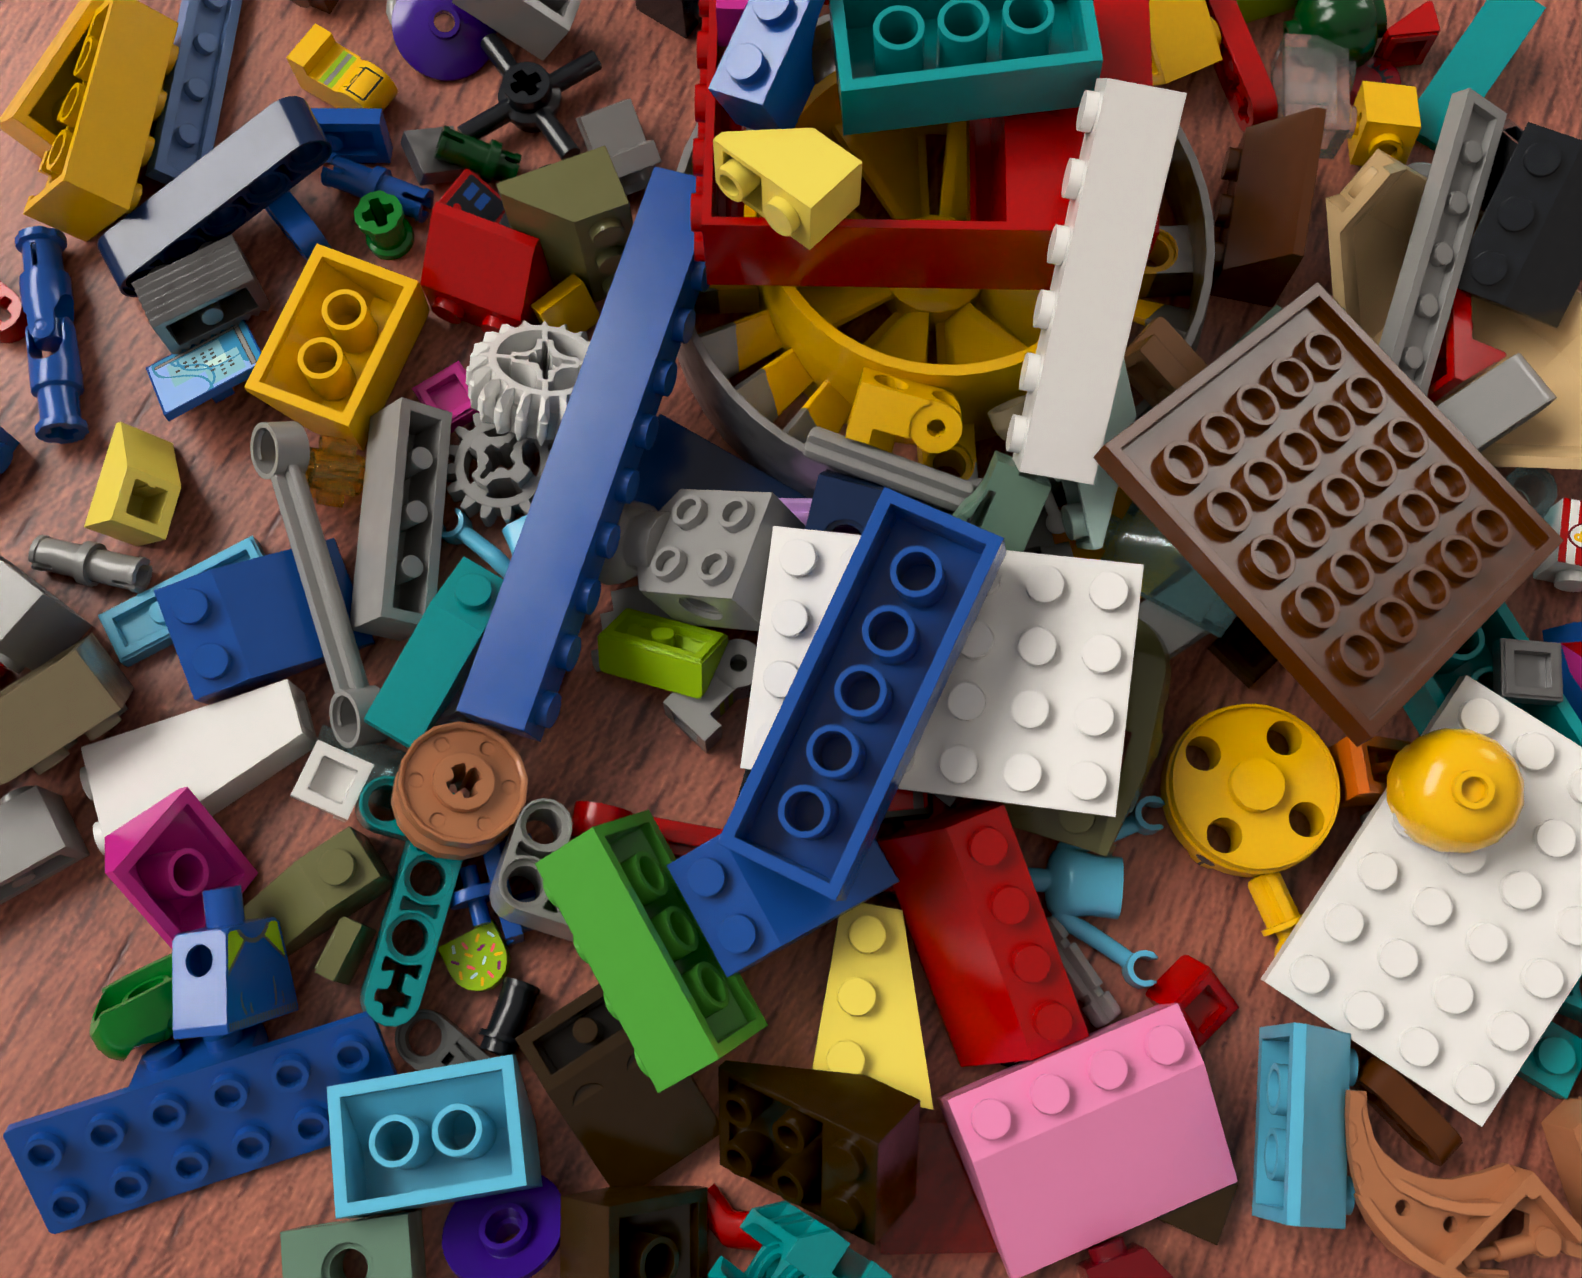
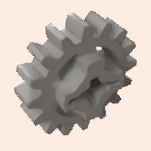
M477 412L473 414L475 428L469 431L466 428L457 426L455 429L461 443L459 446H449L448 459L453 463L448 464L447 482L452 483L446 489L454 502L462 501L460 507L468 518L473 517L480 511V517L485 526L491 527L497 516H502L506 525L516 520V515L523 513L525 516L528 514L554 440H545L542 446H540L537 439L527 437L518 442L516 434L513 432L497 434L495 423L487 424L481 422L480 414ZM538 451L540 454V469L536 477L530 467L536 461L534 454ZM472 459L477 461L478 468L471 475L474 481L470 484L469 468ZM499 465H502V466H504V467H506V468H509V467H511V466L513 465V467H512L511 469H509V470H507V469H505V468H503V467L497 468Z

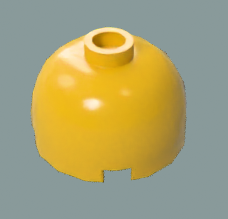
M1437 729L1417 737L1411 744L1406 745L1396 754L1387 774V803L1391 812L1395 813L1399 824L1406 830L1404 832L1414 842L1438 852L1471 853L1497 843L1515 826L1524 806V779L1515 758L1498 741L1470 729Z

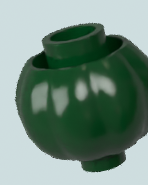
M1298 0L1292 20L1283 23V40L1286 52L1288 54L1296 52L1306 67L1319 76L1328 78L1348 76L1351 69L1364 65L1373 56L1377 39L1383 38L1387 31V15L1384 1Z

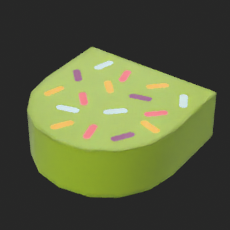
M493 920L487 925L477 927L438 947L451 977L458 985L469 991L485 992L496 988L503 982L504 977L507 976L510 970L511 957L509 949L496 922Z

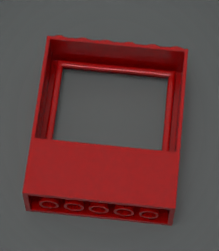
M699 0V17H702V31H697V69H700V84H695V122H698V138H693L692 156L693 176H696V193H691L690 220L691 232H694L695 262H705L707 285L1050 290L1055 265L1047 263L1049 241L1055 224L1064 226L1070 199L1061 197L1064 173L1070 158L1079 159L1085 133L1076 130L1079 107L966 121L967 221L843 219L809 250L792 237L778 234L771 228L764 217H744V203L742 201L735 202L728 198L719 188L718 184L715 183L713 139L721 132L746 131V127L737 125L708 89L727 46H718L716 0ZM825 0L823 5H829V0ZM1093 0L1103 56L1100 78L1153 86L1149 0ZM1159 213L1154 229V234L1148 258L1160 233Z

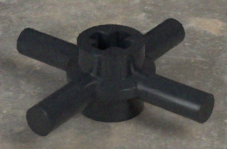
M496 33L486 35L482 39L480 46L503 77L498 92L499 103L457 127L458 132L480 140L511 122L524 132H542L561 160L579 155L580 149L556 116L562 103L561 92L602 69L595 52L590 50L549 74L539 64L533 62L518 63Z

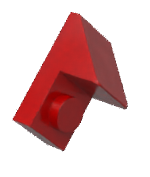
M1458 288L1427 393V397L1433 403L1469 384L1507 357L1504 351L1472 339L1471 294Z

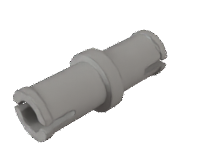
M39 535L34 539L29 549L28 560L33 563L31 565L32 569L70 576L75 579L76 583L84 586L93 587L101 583L139 594L147 589L152 577V566L149 565L151 561L148 558L108 551L105 545L94 541H87L81 545L55 539L48 535Z

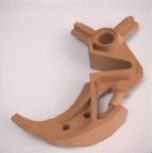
M1345 1090L1346 1152L1356 1192L1353 1194L1356 1204L1374 1235L1388 1251L1403 1262L1437 1278H1510L1507 1269L1482 1268L1480 1263L1492 1259L1496 1262H1502L1530 1254L1540 1258H1551L1560 1252L1582 1259V1095H1578V1098L1568 1097L1564 1099L1541 1122L1572 1213L1571 1216L1533 1171L1509 1165L1508 1163L1503 1162L1477 1172L1450 1178L1425 1177L1404 1169L1382 1151L1374 1137L1368 1116L1367 1091ZM1399 1200H1403L1405 1208L1402 1213L1398 1214L1395 1208L1396 1203ZM1512 1209L1524 1212V1228L1521 1234L1489 1242V1246L1475 1249Z

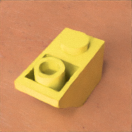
M815 128L721 132L713 139L715 183L718 184L722 192L735 202L742 201L763 216L771 228L778 234L792 237L809 250L860 205L862 161Z
M123 422L116 423L84 527L137 547L166 540L181 490L173 443Z

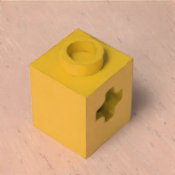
M1362 81L1346 123L1350 165L1363 166L1377 149L1406 165L1421 130L1416 87Z

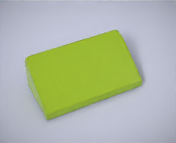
M626 608L597 636L599 667L604 673L697 699L701 698L707 691L728 644V635L630 608Z

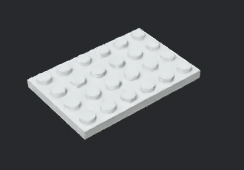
M773 526L740 768L752 769L861 535ZM1006 550V556L898 789L1116 817L1144 564Z
M1464 675L1458 678L1421 736L1443 728L1470 729L1498 741L1515 758L1524 779V806L1515 826L1497 843L1474 852H1438L1414 842L1404 832L1406 830L1399 824L1395 813H1392L1389 808L1386 788L1261 977V980L1337 1031L1351 1033L1352 1041L1482 1127L1582 975V747L1468 675Z

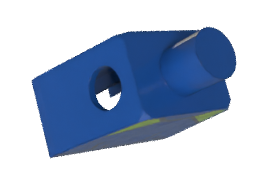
M241 885L202 891L206 927L178 933L172 941L174 1040L226 1035L299 1010L280 922L274 916L245 920Z

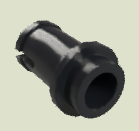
M504 977L503 986L487 1029L480 1028L478 1033L483 1036L480 1048L499 1056L516 1055L518 1049H521L515 1038L525 1032L536 998L541 992V989L534 985L514 978Z

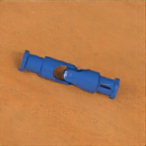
M44 226L27 227L20 230L14 240L16 249L22 253L24 272L19 276L21 304L23 311L27 314L28 326L25 328L30 390L32 395L38 399L40 420L35 425V435L39 440L48 443H73L83 440L85 435L89 433V427L86 420L82 419L79 396L84 392L77 333L73 324L74 297L72 280L69 273L64 270L63 252L67 248V238L63 232L55 228ZM42 351L52 352L53 355L43 358Z

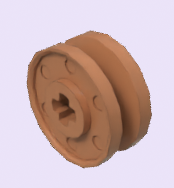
M460 721L434 726L413 741L401 760L399 770L394 778L391 805L397 826L415 847L436 858L461 861L485 855L505 839L525 805L528 777L520 754L504 736L480 724ZM455 784L457 791L466 788L470 792L469 797L464 798L462 791L452 794L449 790L450 785Z

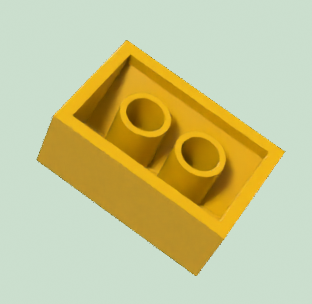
M81 0L78 2L0 117V129L41 159L45 151H50L60 131L66 129V125L56 121L62 102L65 101L71 87L76 82L82 84L83 80L74 76L73 72L95 10L105 0ZM164 77L163 84H162V88H161L162 90H163V87H164L165 77Z
M316 243L244 388L253 396L292 420L299 422L310 431L363 451L368 442L370 416L384 408L430 312L419 281Z

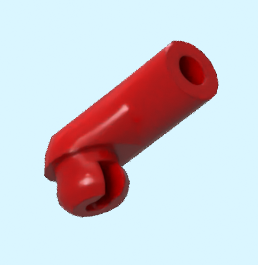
M715 1183L708 1188V1227L719 1242L727 1248L759 1251L762 1244L739 1228L750 1211H736Z

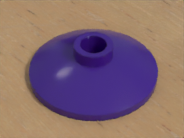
M396 0L392 13V33L400 54L413 69L426 77L440 81L461 80L479 71L489 59L480 44L486 35L491 33L497 34V31L453 4L452 0ZM441 14L451 16L455 22L453 29L449 32L439 31L434 25L436 17Z
M541 1175L543 1187L462 1200L454 1203L444 1223L442 1248L449 1267L458 1278H530L552 1259L560 1247L561 1194L548 1178ZM517 1234L513 1239L503 1243L508 1236Z

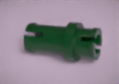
M444 125L436 146L438 149L435 151L434 158L465 169L467 168L478 173L483 181L490 183L492 179L502 182L516 177L522 155L502 149L503 143L491 139L490 143H486Z

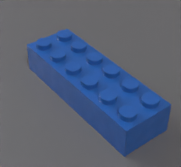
M883 488L717 844L834 901H845L1006 556L1003 537L889 488Z

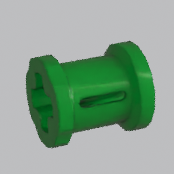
M374 191L360 199L358 206L354 210V218L361 232L365 234L366 243L371 252L384 260H395L406 255L413 246L414 232L409 222L404 218L403 207L398 198L384 191Z

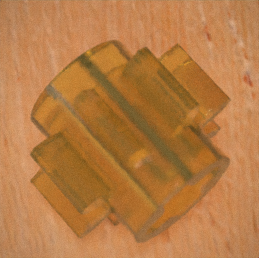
M320 435L318 448L310 447V461L305 475L312 498L316 499L317 505L343 508L344 495L354 497L363 490L366 461L363 456L356 455L358 447L347 444L346 439Z

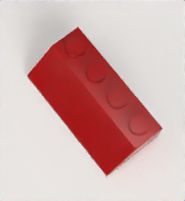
M977 799L877 839L900 880L892 888L900 910H903L906 926L956 1059L961 1067L1035 1060L1090 1036L1004 804Z

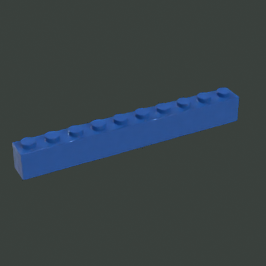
M654 166L456 708L458 712L474 722L541 742L545 728L550 729L557 720L561 708V695L558 691L565 672L571 671L578 661L581 651V638L578 635L585 615H591L598 604L601 593V582L598 578L605 558L611 559L617 550L621 534L618 522L624 505L631 504L636 496L640 481V473L637 468L644 449L650 450L656 440L659 426L656 414L662 397H668L675 386L677 378V364L675 360L681 343L687 344L692 337L696 322V313L693 309L699 292H706L710 286L707 285L705 262H695L694 232H691L690 205L691 193H696V176Z

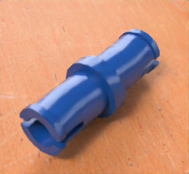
M333 152L326 161V163L334 166L333 170L325 166L322 168V185L336 188L359 198L370 192L384 191L387 194L396 196L403 207L404 215L414 218L415 221L423 223L428 218L429 213L422 210L423 206L432 209L434 192L432 190L424 189L392 176L391 170L379 165L372 169L343 158Z

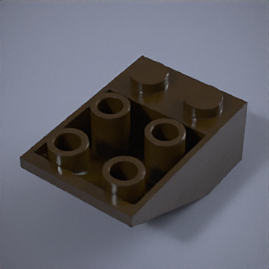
M598 984L515 1039L547 1094L610 1187L643 1186L718 1136L719 1119L692 1075L660 1093L657 1092L651 1079L640 1070L635 1059L634 1047L620 1021L615 1019L608 1011L604 1002V992L600 984Z
M729 1060L724 1061L718 1067L719 1151L721 1166L729 1169L735 1175L744 1177L781 1196L785 1201L796 1204L829 1221L839 1229L850 1232L873 1245H876L915 1201L920 1118L919 1099L861 1074Z

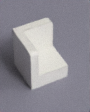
M317 740L290 797L334 815L333 818L345 822L348 820L374 764Z

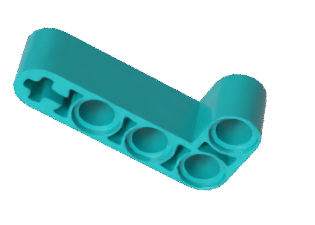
M384 775L373 779L362 789L355 804L357 820L365 829L376 834L405 841V845L361 987L360 1004L363 1012L367 1011L375 1022L383 1026L396 1027L407 1023L414 1017L421 1004L463 860L436 858L415 847L399 829L396 819L381 821L371 814L368 807L371 793L380 789L391 792L393 790L395 776ZM420 862L434 865L441 877L437 891L431 896H422L416 893L410 883V873L413 867ZM405 920L417 923L423 932V943L420 949L408 956L399 953L392 943V933L395 927ZM384 958L400 965H416L413 977L406 973H400L397 992L405 995V1002L402 1007L392 1006L388 1015H382L383 1004L374 1000L375 992L378 988L388 989L394 975V970H381Z

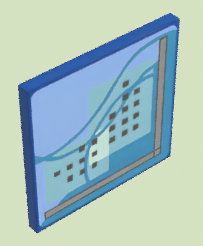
M241 320L239 325H231L229 330H221L219 335H211L209 340L202 339L199 345L192 344L189 350L182 349L179 355L171 354L146 367L166 419L171 421L210 399L218 403L235 394L232 387L249 378L262 351L246 321Z

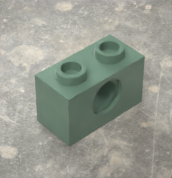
M421 1209L301 1226L280 1232L283 1278H347L343 1270V1260L350 1249L358 1250L365 1256L368 1264L366 1278H427Z

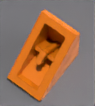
M1346 736L1328 749L1334 759L1340 781L1339 808L1375 805L1387 788V774L1396 754L1412 742L1374 736L1372 739L1356 747Z

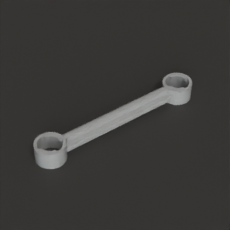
M297 421L260 422L252 432L250 442L251 458L258 475L263 479H271L335 692L329 708L333 734L339 744L345 748L384 742L388 736L364 722V717L379 693L380 688L375 685L369 686L305 473L310 461V446L306 431Z

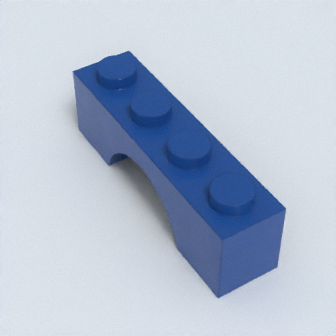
M748 0L708 87L709 91L737 125L753 130L795 128L815 85L812 69V48L817 21L825 0Z

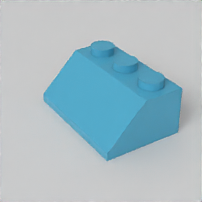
M1295 1022L1259 1027L1252 1216L1290 1226L1346 1229V1215H1351L1355 1204L1353 1181L1351 1176H1347L1344 1118L1345 1090H1349V1086H1354L1358 1076L1357 1052L1355 1049L1350 1048L1351 1033Z
M514 1054L327 1087L336 1219L365 1218L543 1187L536 1122L518 1061Z

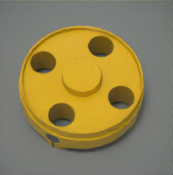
M1262 704L1227 706L1199 718L1169 748L1161 774L1160 790L1161 799L1165 802V805H1163L1164 814L1178 841L1198 865L1233 876L1257 877L1269 873H1278L1304 861L1318 849L1327 837L1335 822L1340 803L1338 771L1334 759L1323 740L1309 725L1298 717L1279 708ZM1268 731H1276L1285 737L1289 749L1287 755L1278 754L1270 748L1267 742ZM1187 746H1197L1206 752L1210 765L1208 771L1198 770L1188 762L1186 758ZM1291 810L1302 812L1307 817L1310 823L1308 837L1298 835L1292 829L1289 823ZM1209 825L1219 826L1227 832L1230 838L1228 853H1221L1210 846L1207 840Z

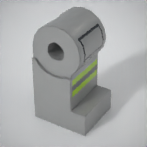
M728 640L727 647L710 685L701 698L697 699L672 692L663 701L665 715L705 753L722 738L721 724L717 720L738 699L750 697L757 646L748 640Z

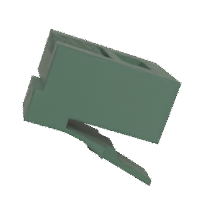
M995 450L983 480L977 489L960 503V506L952 516L967 521L975 512L970 524L1003 537L1006 550L1024 552L1052 487L1048 477L1019 472L1012 456Z

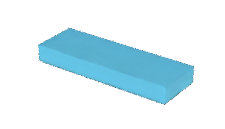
M250 536L99 614L98 617L120 663L130 667L173 644L154 590L210 569L265 556L259 542L253 536Z

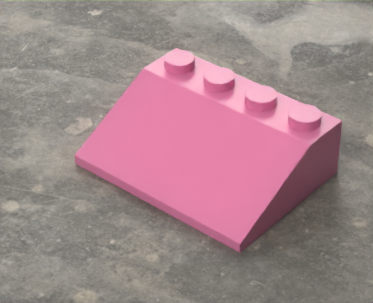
M1178 1003L1155 1005L1091 1032L1089 1037L1035 1060L1020 1062L937 1097L1009 1278H1021L1238 1182L1204 1061Z

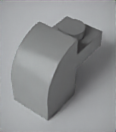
M631 98L575 118L588 151L606 146L626 196L647 188L654 166H656L655 164L662 162L654 140H646Z

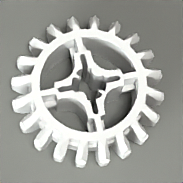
M523 320L521 325L516 328L508 324H502L499 333L493 331L485 332L483 342L474 344L473 352L470 355V365L466 369V384L468 385V397L471 402V408L480 412L481 422L487 424L495 423L497 434L515 433L518 442L527 437L537 439L540 446H542L545 440H555L590 344L587 332H570L567 324L558 328L549 326L546 321L541 325H531L526 320Z

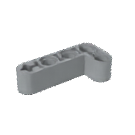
M541 798L533 800L520 812L509 830L490 887L489 898L492 908L503 919L573 942V934L559 908L554 906L545 894L543 878L535 865L541 859L567 844L572 834L573 823L570 813L563 804L554 799ZM536 820L547 824L554 836L553 843L539 844L533 841L527 833L526 823ZM519 876L529 880L536 892L535 900L520 902L514 899L508 892L507 879Z

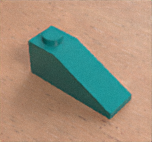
M463 556L432 599L366 713L364 717L366 724L407 748L411 746L415 739L434 727L469 676L504 579Z

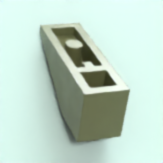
M348 826L296 860L244 906L245 920L274 916L280 922L288 957L337 925L339 919L343 918V916L349 917L390 890L394 879L369 838Z

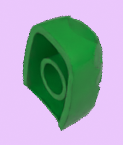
M172 953L102 988V996L92 1016L89 1034L97 1049L109 1059L124 1062L131 1050L147 1043H157L174 1037Z

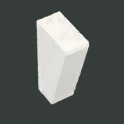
M286 679L81 747L85 767L80 769V781L87 797L94 801L98 822L93 824V835L100 852L105 855V837L179 788L188 787L210 815L213 816L311 751L317 742V737L304 692Z

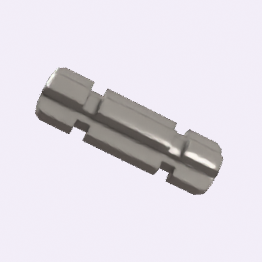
M1050 916L1046 919L1076 1000L1080 999L1084 1005L1081 1010L1091 1025L1096 1028L1103 1027L1121 1013L1120 1006L1109 990L1105 992L1100 987L1103 983L1078 945L1075 942L1070 944L1066 938L1069 935L1066 928L1055 917Z

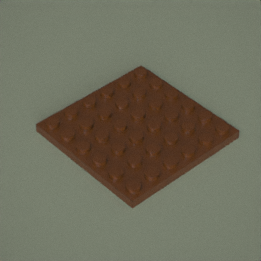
M1318 282L1107 442L1093 457L1356 747L1372 739L1564 541Z

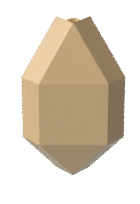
M1380 149L1374 152L1340 194L1326 198L1333 299L1346 310L1378 346L1427 181L1425 176ZM1482 210L1479 211L1473 235L1484 214ZM1578 289L1576 290L1558 328L1471 296L1472 339L1504 351L1507 354V357L1475 380L1513 355L1521 353L1557 397L1534 417L1480 453L1494 467L1582 470V292ZM1467 384V385H1465L1464 387L1458 389L1457 391L1453 392L1452 394L1446 396L1445 398L1441 399L1440 401L1434 403L1435 406H1438L1439 404H1441L1442 402H1444L1445 400H1447L1448 398H1450L1451 396H1453L1454 394H1456L1457 392H1459L1460 390H1462L1463 388H1465V387L1468 386L1469 384Z

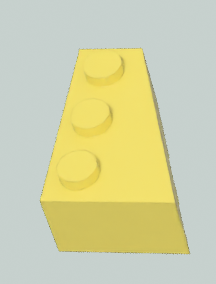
M862 903L838 917L812 1069L867 1075L919 1099L920 1108L934 1110L903 910Z

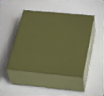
M345 916L340 918L314 967L316 969L315 973L331 981L350 985L377 930Z

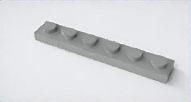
M1471 88L1452 93L1379 343V347L1426 396L1507 116L1506 112Z

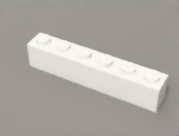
M1097 78L1094 91L1085 90L1083 93L1076 121V130L1085 132L1079 159H1069L1061 190V197L1070 199L1064 226L1055 224L1047 252V263L1055 265L1050 290H1040L1034 310L1033 327L1041 329L1036 354L1026 353L1020 374L1019 389L1027 391L1022 415H1012L1007 432L1006 451L1014 452L1012 459L1019 472L1094 485L1098 463L1093 457L1103 447L1187 93L1110 78Z

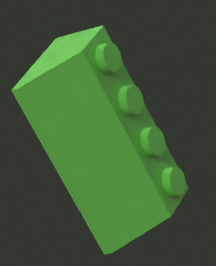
M645 810L594 826L541 859L535 865L543 878V888L546 896L554 906L559 908L573 934V943L578 955L589 964L604 992V1002L608 1011L615 1019L620 1021L633 1045L635 1059L640 1070L651 1079L657 1092L660 1093L719 1060L768 1026L741 975L726 977L666 866L677 859L651 812Z

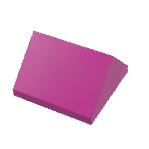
M188 787L179 788L105 837V874L171 949L172 941L176 934L206 927L202 891L241 885L243 893L258 874L257 870Z

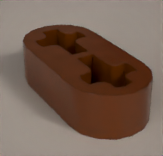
M1371 1056L1358 1070L1357 1080L1353 1087L1356 1090L1367 1091V1103L1425 1159L1437 1166H1442L1461 1146L1463 1142L1458 1132L1393 1067L1378 1057Z

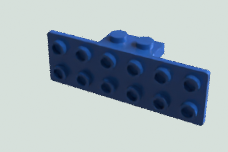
M365 1011L268 1042L269 1037L263 1023L226 1035L197 1037L182 1043L178 1040H168L155 1045L141 1056L129 1087L8 1125L3 1137L48 1231L52 1234L61 1233L330 1146L327 1087L397 1075L378 1023Z

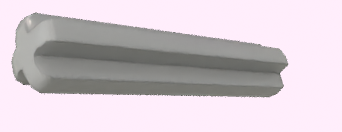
M819 426L813 427L810 430L804 445L803 455L808 459L954 512L960 506V503L975 491V485L968 480L866 443L845 438L844 435Z

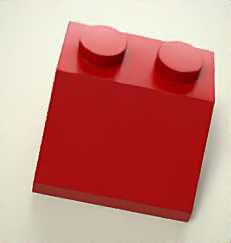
M436 201L431 212L420 282L432 312L449 323L460 324L462 321L476 325L484 333L491 331L499 333L502 324H508L516 328L521 325L523 320H526L531 325H539L540 322L530 305L554 288L539 238Z

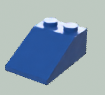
M332 538L325 541L350 620L353 583L338 544ZM292 549L210 569L154 590L192 695L196 701L210 705L326 663ZM353 631L358 650L375 644L373 635Z
M721 834L666 865L727 978L747 971L900 882L876 838H874L845 901H834L717 844Z

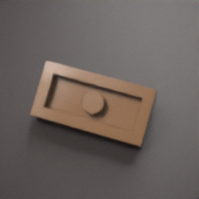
M1162 316L1153 319L1126 348L1124 355L1129 382L1152 407H1155L1208 366Z

